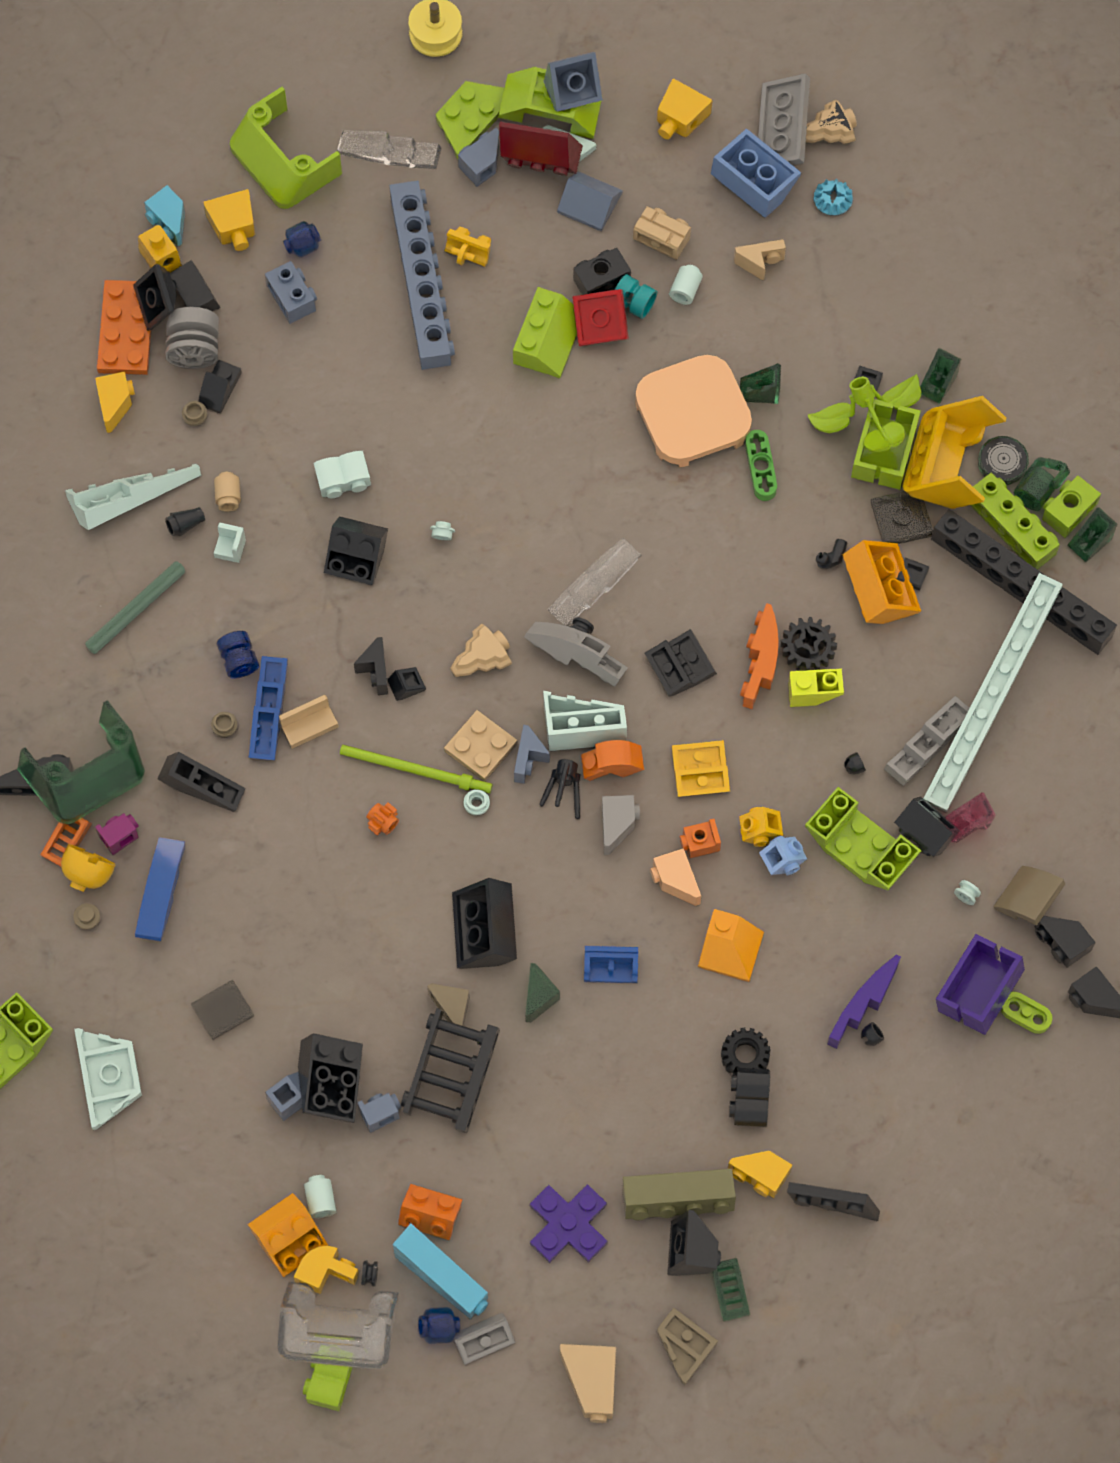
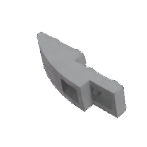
M535 622L524 636L534 646L540 647L557 661L568 665L573 659L580 666L590 670L604 682L610 683L614 687L628 669V667L607 654L611 647L610 645L572 627L548 622Z

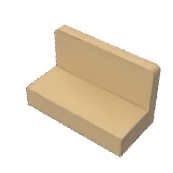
M326 695L279 716L280 727L291 749L339 727L329 707Z

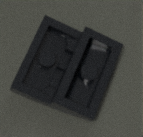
M691 629L670 642L667 640L661 642L644 653L669 697L694 687L717 674Z

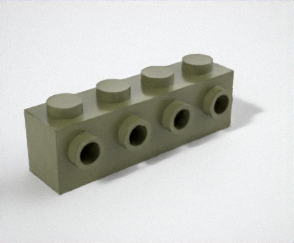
M732 1169L623 1177L622 1192L625 1219L671 1218L675 1215H681L688 1210H694L697 1215L714 1212L725 1214L729 1211H735L736 1196Z

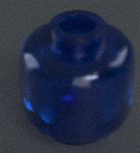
M301 221L286 230L285 235L287 239L283 240V243L289 254L294 252L297 257L302 258L319 248L321 237L313 223L309 224L307 221Z
M449 1307L428 1308L418 1318L419 1336L424 1338L428 1344L451 1343L455 1338V1334L460 1332V1319L454 1315V1312Z

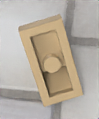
M784 239L735 247L734 262L757 278L764 280V263L775 264L784 260L786 249Z

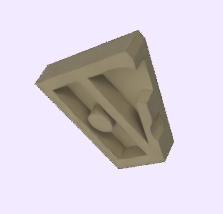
M675 1308L671 1310L657 1328V1333L681 1382L686 1385L718 1344V1341Z

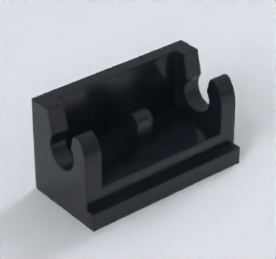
M192 260L170 273L172 281L175 283V287L187 307H199L210 311L221 308Z

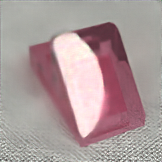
M980 793L945 816L946 819L960 830L952 842L957 843L977 829L986 830L991 825L996 814L984 793Z

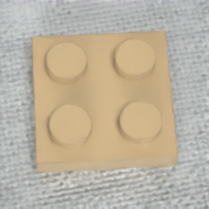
M476 710L444 747V752L485 782L518 742L517 739Z

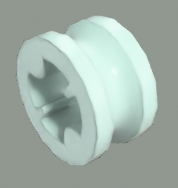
M961 880L959 883L960 888H956L954 894L964 903L974 905L976 902L975 897L977 898L981 895L980 890L974 884Z

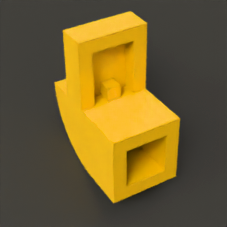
M320 1246L312 1249L303 1257L294 1275V1280L296 1284L321 1294L329 1274L355 1285L359 1272L355 1268L356 1264L344 1258H341L340 1261L337 1260L339 1255L338 1248Z

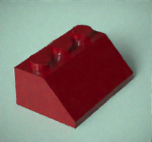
M500 121V153L509 166L515 168H522V165L531 166L530 169L538 172H545V169L553 170V173L567 176L568 173H577L583 145L570 133Z

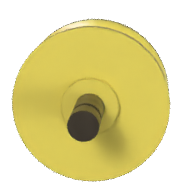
M423 0L419 2L409 15V37L414 48L420 53L431 57L444 56L454 51L462 39L460 11L448 0Z

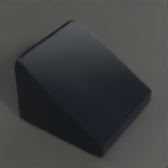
M416 667L395 670L388 678L389 686L397 701L426 690Z

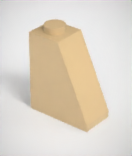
M560 1344V1357L584 1418H590V1421L594 1423H606L607 1419L613 1418L616 1347Z

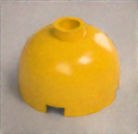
M68 844L62 857L61 869L64 876L71 881V887L85 892L86 888L96 889L108 882L116 866L114 862L96 853H89L81 847Z

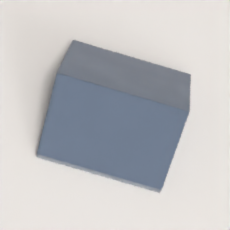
M595 52L548 63L544 84L555 111L602 101Z
M577 172L567 180L557 213L602 231L623 190Z

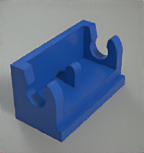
M585 946L584 982L637 983L638 947Z

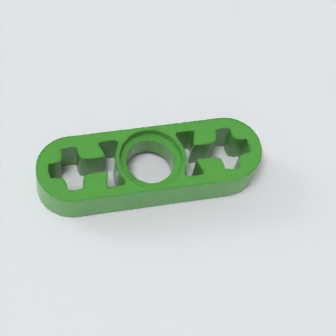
M752 430L746 436L745 448L753 490L758 499L769 501L775 497L777 492V481L769 439L765 432ZM753 439H758L761 442L759 453H756V445L753 443ZM758 460H763L767 462L768 468L758 470L755 468L754 463ZM766 477L769 492H765L762 488V478Z

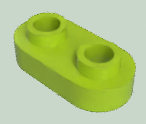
M1011 992L1001 1008L1002 1014L1007 1019L1032 1033H1044L1052 1023V1014L1047 1007L1019 992ZM1015 1004L1019 1010L1012 1011L1009 1006ZM1033 1018H1040L1042 1024H1035Z

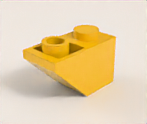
M764 1151L731 1158L728 1169H732L733 1178L741 1183L746 1181L753 1185L754 1191L761 1196L767 1197L769 1195L774 1198L790 1174L792 1164L771 1151Z

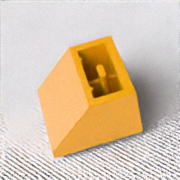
M293 1193L247 1224L283 1278L298 1268L301 1260L309 1251L320 1246H329L306 1207Z

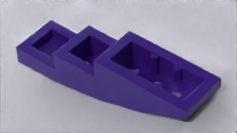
M896 954L856 992L841 1013L828 1038L827 1045L837 1049L847 1026L858 1030L868 1007L878 1011L898 968L901 956Z

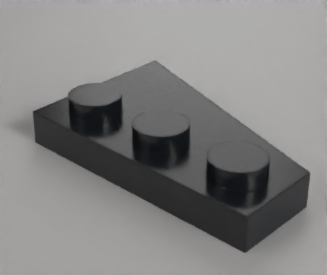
M789 1182L787 1193L797 1205L805 1207L813 1205L826 1210L838 1211L874 1221L879 1219L880 1210L868 1194Z

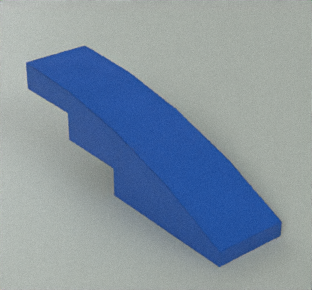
M261 657L256 703L253 710L249 758L275 760L280 732L279 716L282 715L287 677V658Z
M159 837L145 886L135 937L156 941L162 940L173 904V893L179 877V866L185 850V841Z

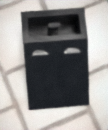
M315 1033L301 1040L298 1072L303 1113L350 1123L355 1122L363 1049L362 1043Z

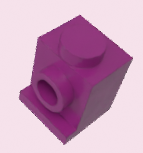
M123 813L119 817L114 816L106 822L103 828L100 824L95 826L98 837L112 855L139 838L136 830L139 826L131 814L126 816Z

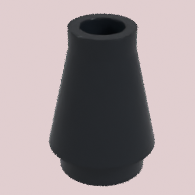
M200 507L172 512L170 516L165 518L166 526L172 536H182L199 523L205 521L204 513Z

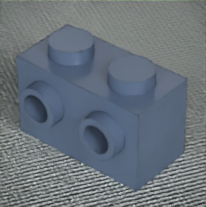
M291 261L265 273L266 286L289 324L316 311L315 301L317 296L312 287L307 288L304 283L306 280L300 268L296 269Z

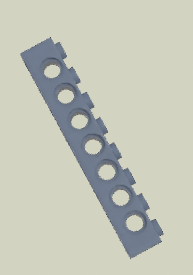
M418 180L389 185L390 198L421 370L450 366L451 356L455 355L453 340L448 341L447 334L451 333L449 318L444 319L443 312L447 311L445 297H440L439 290H443L441 275H436L435 269L439 268L437 253L432 254L431 247H435L433 232H428L427 226L431 225L429 210L424 211L423 204H427L425 189L420 190ZM414 208L415 210L407 211L406 209ZM414 229L419 230V231L416 232V233L410 232L411 230H414ZM422 251L423 253L415 254L414 252ZM421 272L427 273V275L425 276H419L417 274ZM424 294L432 295L428 298L422 297V295ZM427 316H435L434 319H426ZM434 337L439 338L438 341H430L429 339Z

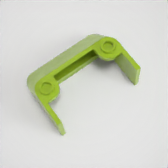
M280 87L249 108L230 139V148L233 155L275 205L282 209H289L342 175V167L338 151L318 164L312 157L305 154L298 155L289 160L263 130V127L288 110L285 89Z

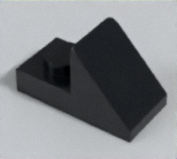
M218 359L212 373H205L198 402L202 403L206 409L221 414L242 374L241 368Z
M377 637L355 661L354 670L357 674L370 672L372 687H377L378 695H388L383 638Z

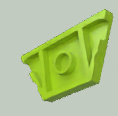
M465 81L435 114L436 121L440 128L443 129L445 137L454 149L457 159L458 154L465 146H471L478 141L480 136L498 119L504 93L503 87Z

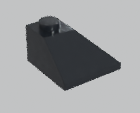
M159 264L154 265L133 284L147 331L155 328L174 311L177 296L175 283L172 281L170 272Z
M688 1210L671 1221L667 1275L709 1274L720 1265L721 1251L718 1250L719 1241L694 1210Z

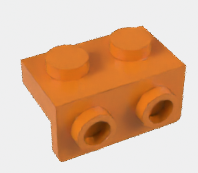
M410 1184L401 1205L398 1224L407 1228L411 1223L420 1232L450 1240L463 1199Z

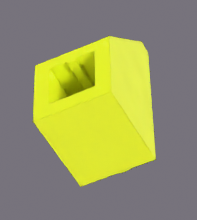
M842 668L790 671L788 679L790 707L816 706L844 695Z

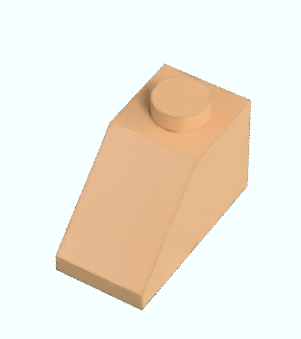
M684 848L653 858V868H650L654 883L659 882L661 890L694 906L700 905L701 894Z

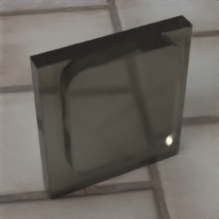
M233 980L191 1003L212 1040L254 1017V1013Z

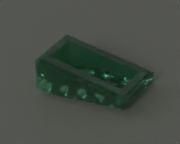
M737 1258L720 1261V1265L711 1272L723 1322L749 1316L750 1310ZM733 1270V1274L719 1277L718 1272ZM736 1281V1285L724 1288L721 1286V1283ZM739 1293V1296L724 1299L725 1294ZM741 1302L742 1307L732 1310H727L726 1308L727 1305Z

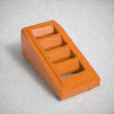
M66 809L40 855L61 867L62 858L50 852L54 847L64 853L66 848L56 843L58 839L68 844L79 846L92 823ZM70 821L78 824L80 827L78 830H76L68 824L70 823ZM64 830L74 834L73 839L63 835Z

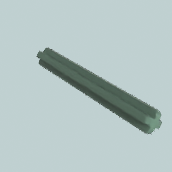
M178 561L171 564L86 641L87 649L93 654L101 650L185 573L183 565Z

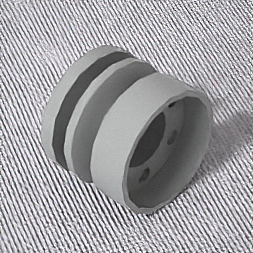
M199 307L175 309L167 316V361L177 367L187 369L206 368L214 365L218 360L217 338L219 317L214 312Z

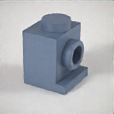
M380 1093L374 1095L365 1105L362 1100L357 1102L358 1110L370 1133L400 1119L398 1110L401 1109V1105L395 1094L390 1095L387 1093L382 1095Z

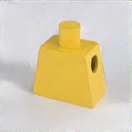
M673 78L657 111V121L661 124L658 134L667 140L672 137L674 132L683 137H688L711 114L712 99Z
M246 189L204 201L205 215L221 244L225 245L233 242L236 251L247 249L249 247L247 238L255 235L249 190Z
M156 225L138 236L139 252L151 268L159 264L171 273L182 266L176 247L160 225ZM167 259L169 265L164 266L163 263Z

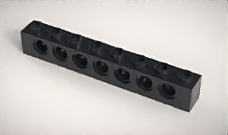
M950 509L946 511L934 526L931 537L932 541L1022 603L1025 602L1038 574H1043ZM1063 587L1046 618L1050 623L1097 655L1100 654L1111 640L1117 627L1116 623Z

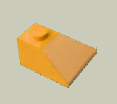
M714 909L698 967L749 982L764 932L738 915Z

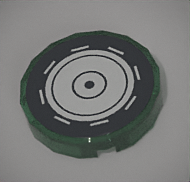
M997 436L989 439L981 447L978 455V467L982 475L986 477L992 473L996 478H1001L1006 485L1019 481L1025 474L1029 464V456L1025 446L1017 439L1009 436Z

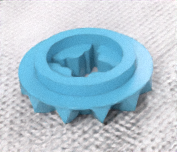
M837 178L834 181L826 179L824 183L818 184L814 192L816 207L828 215H839L846 212L853 202L852 189H849L846 182H839ZM835 190L838 197L831 203L830 195Z

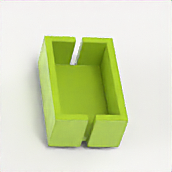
M874 399L872 406L881 426L883 427L891 422L900 423L904 427L905 438L898 446L890 447V449L885 451L871 452L867 450L864 445V438L871 431L877 430L871 413L868 410L851 478L871 483L874 482V479L879 480V485L900 490L921 410L899 405L896 420H891L894 404Z

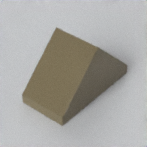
M438 984L427 986L428 995L437 1008L444 1012V1018L449 1022L464 1026L470 999L469 990Z

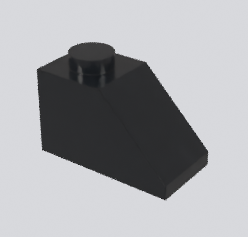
M1097 966L1071 984L1068 990L1070 994L1069 999L1076 1008L1080 1007L1084 1013L1120 1018V995Z

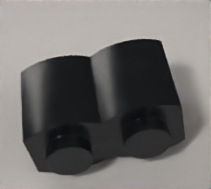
M737 1068V1075H731V1091H736L735 1101H730L729 1117L734 1118V1125L767 1127L770 1069Z

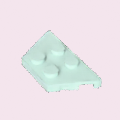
M76 1028L74 1030L91 1127L93 1130H96L142 1096L132 1041L120 1038L113 1039L108 1035L100 1033L97 1035Z

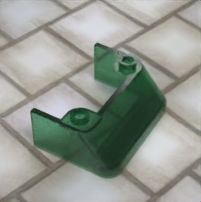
M108 700L103 702L99 724L106 731V740L112 749L71 773L64 764L57 761L48 762L40 767L26 747L21 749L17 770L54 818L62 824H71L137 786L143 780L145 769L133 733Z

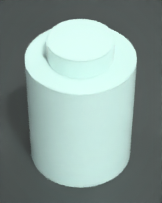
M694 265L681 266L670 289L669 296L680 304H691L703 278L700 270Z
M324 1175L310 1177L309 1182L304 1184L310 1216L312 1218H324L334 1215L336 1213L331 1180L326 1179Z

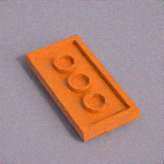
M104 281L97 362L98 373L116 374L125 372V374L148 375L152 330L147 331L133 287L136 281Z

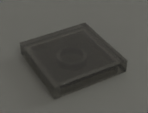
M905 491L871 498V506L882 542L901 544L932 537L933 528L924 500L911 497Z

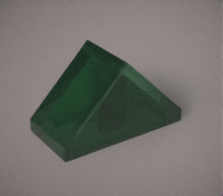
M938 348L920 386L921 394L940 404L958 376L961 359Z
M777 363L740 378V390L746 402L778 404L781 365Z
M1098 507L1067 546L1087 562L1113 539L1117 523Z
M531 963L525 1013V1020L529 1023L560 1000V991L536 963Z

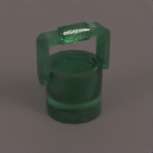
M1037 458L1014 489V496H1018L1026 508L1033 511L1041 510L1050 496L1069 475L1070 470L1067 464L1051 458ZM1044 466L1046 468L1057 470L1060 472L1054 478L1049 472L1042 469L1041 467Z

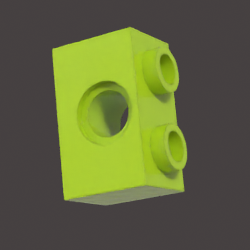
M1078 475L1072 482L1067 480L1060 488V494L1056 498L1051 497L1043 506L1045 511L1042 520L1064 538L1098 505L1101 496L1099 491ZM1064 503H1072L1075 507L1069 508Z

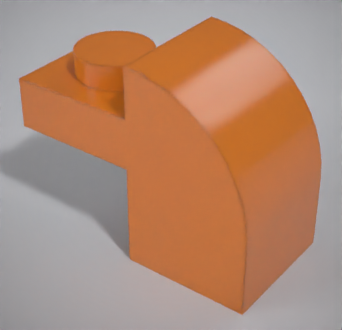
M611 740L595 744L596 749L581 754L584 779L589 781L610 773L624 778L644 770L641 745L630 741Z

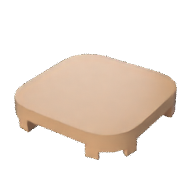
M697 356L654 371L643 377L637 385L636 408L637 411H640L660 460L664 459L669 463L678 464L679 467L689 466V461L731 446L737 449L744 444L746 436L750 432L752 418L747 403L730 367L717 356Z

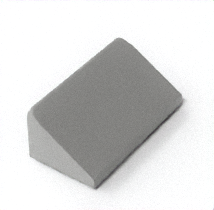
M499 1313L452 1334L464 1365L516 1343L503 1313Z

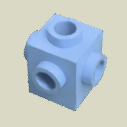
M778 836L759 852L771 875L786 874L788 876L794 874L800 869L799 865L807 860L803 847L796 837L784 838L783 836Z

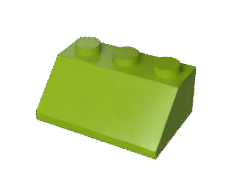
M540 287L537 288L513 348V364L561 378L577 337L574 305L562 294Z

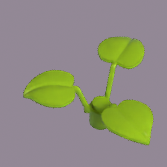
M915 374L901 382L882 396L870 384L867 377H858L849 384L852 392L849 395L851 405L844 402L837 403L817 413L808 414L811 424L817 430L824 433H834L846 428L850 424L849 417L855 415V403L862 408L868 407L877 430L871 431L865 436V448L871 452L888 450L890 447H896L903 442L905 430L897 422L881 426L872 406L874 398L893 403V408L898 410L899 405L905 407L914 405L921 397L918 375Z

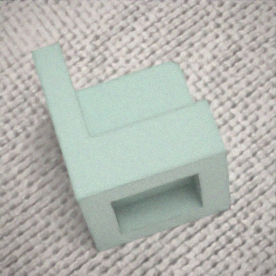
M219 523V537L214 551V558L239 563L246 542L244 528Z

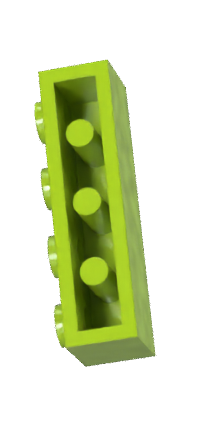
M990 473L973 486L985 497V500L982 503L970 506L1021 559L1038 570L1057 555L1060 545L1057 537L1041 525L1040 519L1024 507V503L1018 496L1011 494L1001 478H996Z

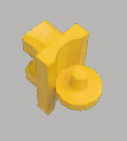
M459 226L456 230L449 229L447 232V243L444 251L456 255L457 264L463 265L466 260L485 267L488 263L491 238L484 235L479 236L478 239L470 236L468 229Z

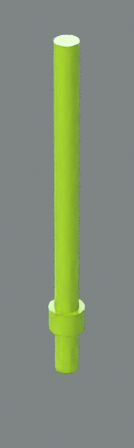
M343 744L340 749V755L458 785L459 789L470 791V789L481 790L489 794L492 791V783L473 779L472 775L463 773L461 776Z

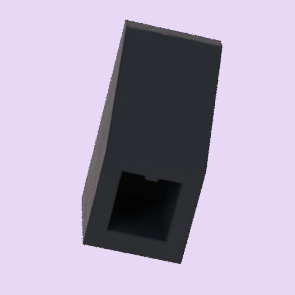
M1043 916L1038 925H1034L1037 937L1042 942H1047L1052 949L1053 957L1057 962L1063 963L1066 968L1092 951L1096 943L1079 921Z

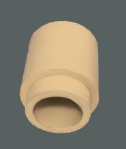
M232 472L220 473L214 479L215 503L221 511L237 510L241 502L239 477Z

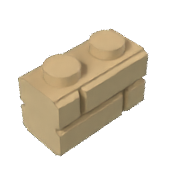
M648 206L633 229V239L676 260L691 236V227H689L686 221L680 218L675 220L667 216L662 209H652Z

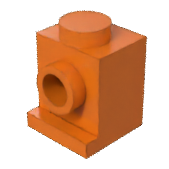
M715 819L683 827V835L679 836L682 849L684 848V851L687 850L689 859L719 852L721 848V840ZM704 835L703 839H696V836Z

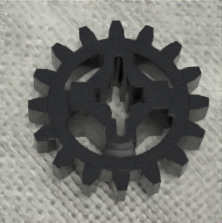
M809 617L808 622L804 623L802 618H798L797 626L791 622L789 624L790 631L784 630L783 638L785 639H781V647L784 648L782 656H789L787 664L796 663L797 671L801 666L805 667V671L810 670V667L820 670V664L828 667V659L833 660L835 657L834 651L837 649V643L833 641H835L836 634H829L831 626L822 627L821 619L817 623H813L812 617ZM799 634V639L794 640V643H792L793 638ZM826 646V649L823 652V654L819 656V651L823 650V648Z

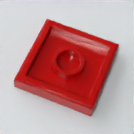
M622 289L572 296L579 346L629 339Z

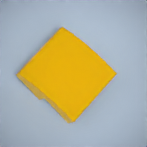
M724 740L671 746L678 797L730 792Z

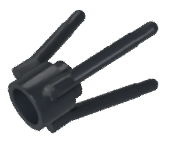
M568 759L558 760L557 768L552 770L551 778L539 805L541 807L544 806L556 781L559 787L555 806L559 807L564 787L572 785L573 782L575 818L580 819L579 782L581 774L577 773L578 764Z

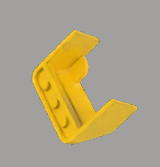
M984 396L928 410L923 415L903 482V490L911 497L950 509L984 502L985 497L964 478L958 476L965 447L978 444L982 440L987 426L1006 422L1007 418Z

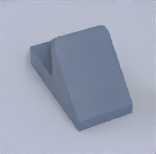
M523 725L514 770V782L525 784L526 775L531 776L533 761L550 762L548 750L529 725Z

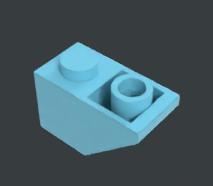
M166 185L144 202L146 208L145 216L152 225H160L170 240L179 247L182 244L184 205L183 201Z

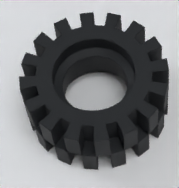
M744 1027L738 1032L737 1030L732 1031V1035L726 1037L725 1042H723L721 1057L722 1064L726 1066L728 1073L732 1072L733 1075H737V1068H767L771 1050L770 1046H768L767 1038H763V1034L760 1031L755 1033L753 1028H750V1031H745ZM741 1045H750L756 1051V1058L750 1063L740 1062L735 1055L736 1049Z

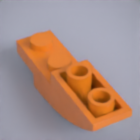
M766 603L764 611H758L754 624L758 626L755 634H750L746 648L750 649L749 658L752 659L748 673L752 675L749 682L744 681L740 696L744 697L743 707L753 709L760 687L771 689L778 656V628L772 605Z

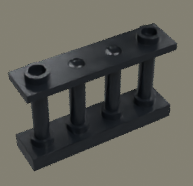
M436 1008L435 1014L430 1013L426 1029H429V1033L410 1091L404 1092L401 1106L404 1107L403 1112L410 1116L414 1107L452 1119V1122L456 1123V1130L467 1133L500 1029L488 1024L486 1030L477 1031L442 1020L444 1012ZM438 1030L476 1041L477 1045L481 1046L478 1056L473 1055V1057L435 1046L434 1042ZM429 1057H437L468 1067L469 1071H472L470 1081L462 1083L425 1071ZM421 1082L460 1093V1096L464 1097L461 1108L457 1107L454 1109L417 1097Z

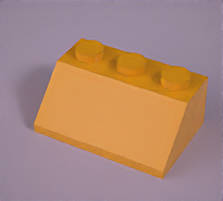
M862 540L842 554L866 623L885 624L921 612L912 583L909 581L910 577L907 569H905L898 543ZM901 570L905 579L904 582L897 580Z

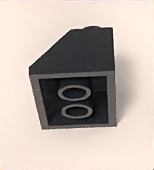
M486 878L452 892L457 968L495 967L516 960L512 883Z

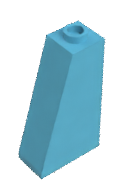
M411 1223L393 1243L395 1258L469 1319L475 1314L479 1316L489 1304L486 1301L488 1299V1292Z

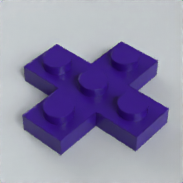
M588 1184L569 1203L548 1185L530 1203V1207L547 1223L530 1241V1245L550 1263L569 1244L589 1263L608 1243L589 1224L607 1206V1202Z

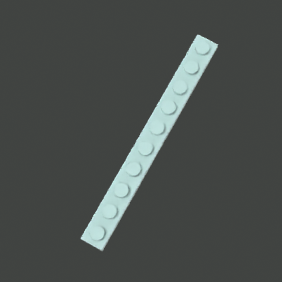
M1041 573L1038 574L923 798L930 805L945 812L951 806L1063 586L1062 583Z

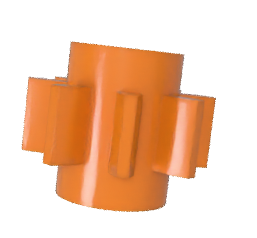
M389 802L385 806L377 803L366 816L369 820L368 828L377 836L381 831L388 835L399 823V819L396 817L398 815L397 809Z

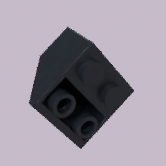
M339 516L331 528L324 573L373 585L384 553L388 528Z

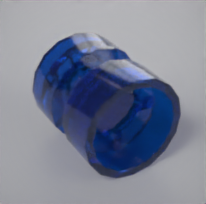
M234 631L218 639L216 644L221 658L226 661L224 667L229 678H242L258 670L259 662L255 651L251 650L252 643L248 632Z

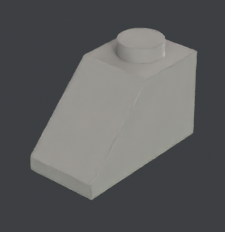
M634 795L602 796L604 855H609L635 829V820H640L639 804H634Z

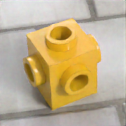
M754 807L749 810V813L739 816L740 832L744 842L752 843L755 847H764L769 845V842L774 838L783 836L780 811L766 807Z

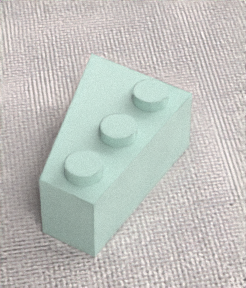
M543 691L549 751L595 747L597 743L611 740L627 741L624 705L591 700V702L577 700L575 696L567 695L566 698Z

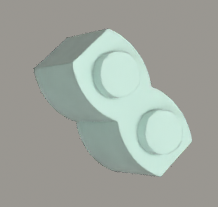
M363 451L349 452L339 457H330L314 462L322 497L337 498L343 492H361L371 485Z

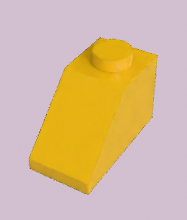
M125 372L95 378L107 433L115 429L132 406L130 396L135 395L132 380L127 381Z

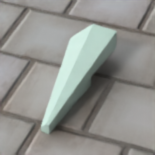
M192 464L191 467L175 471L174 468L167 469V474L153 477L152 473L113 480L111 483L98 487L96 484L88 485V490L75 493L73 489L65 490L79 524L90 530L201 476L199 465Z

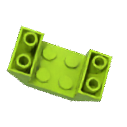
M531 67L507 74L498 118L522 123L524 113L571 123L570 133L590 139L594 138L601 101L555 111L544 84L546 69Z
M837 787L805 824V827L824 852L864 883L889 890L921 853V850L901 834L897 839L892 837L857 810L858 801Z
M17 992L0 1006V1089L38 1055L53 1032V1029Z

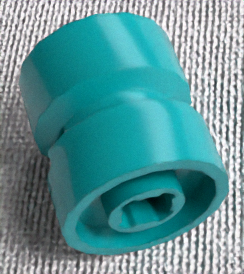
M627 274L622 277L615 290H623L625 309L629 308L630 313L641 319H644L650 312L658 294L657 290L646 284L640 286L639 280Z

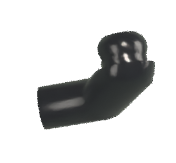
M836 539L832 552L818 553L816 556L818 566L822 569H829L841 564L843 560L842 554L845 553L848 545L847 541Z

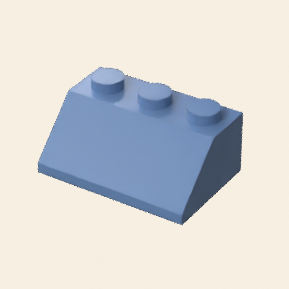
M745 129L714 156L711 175L765 218L783 202L801 176V172L748 129Z

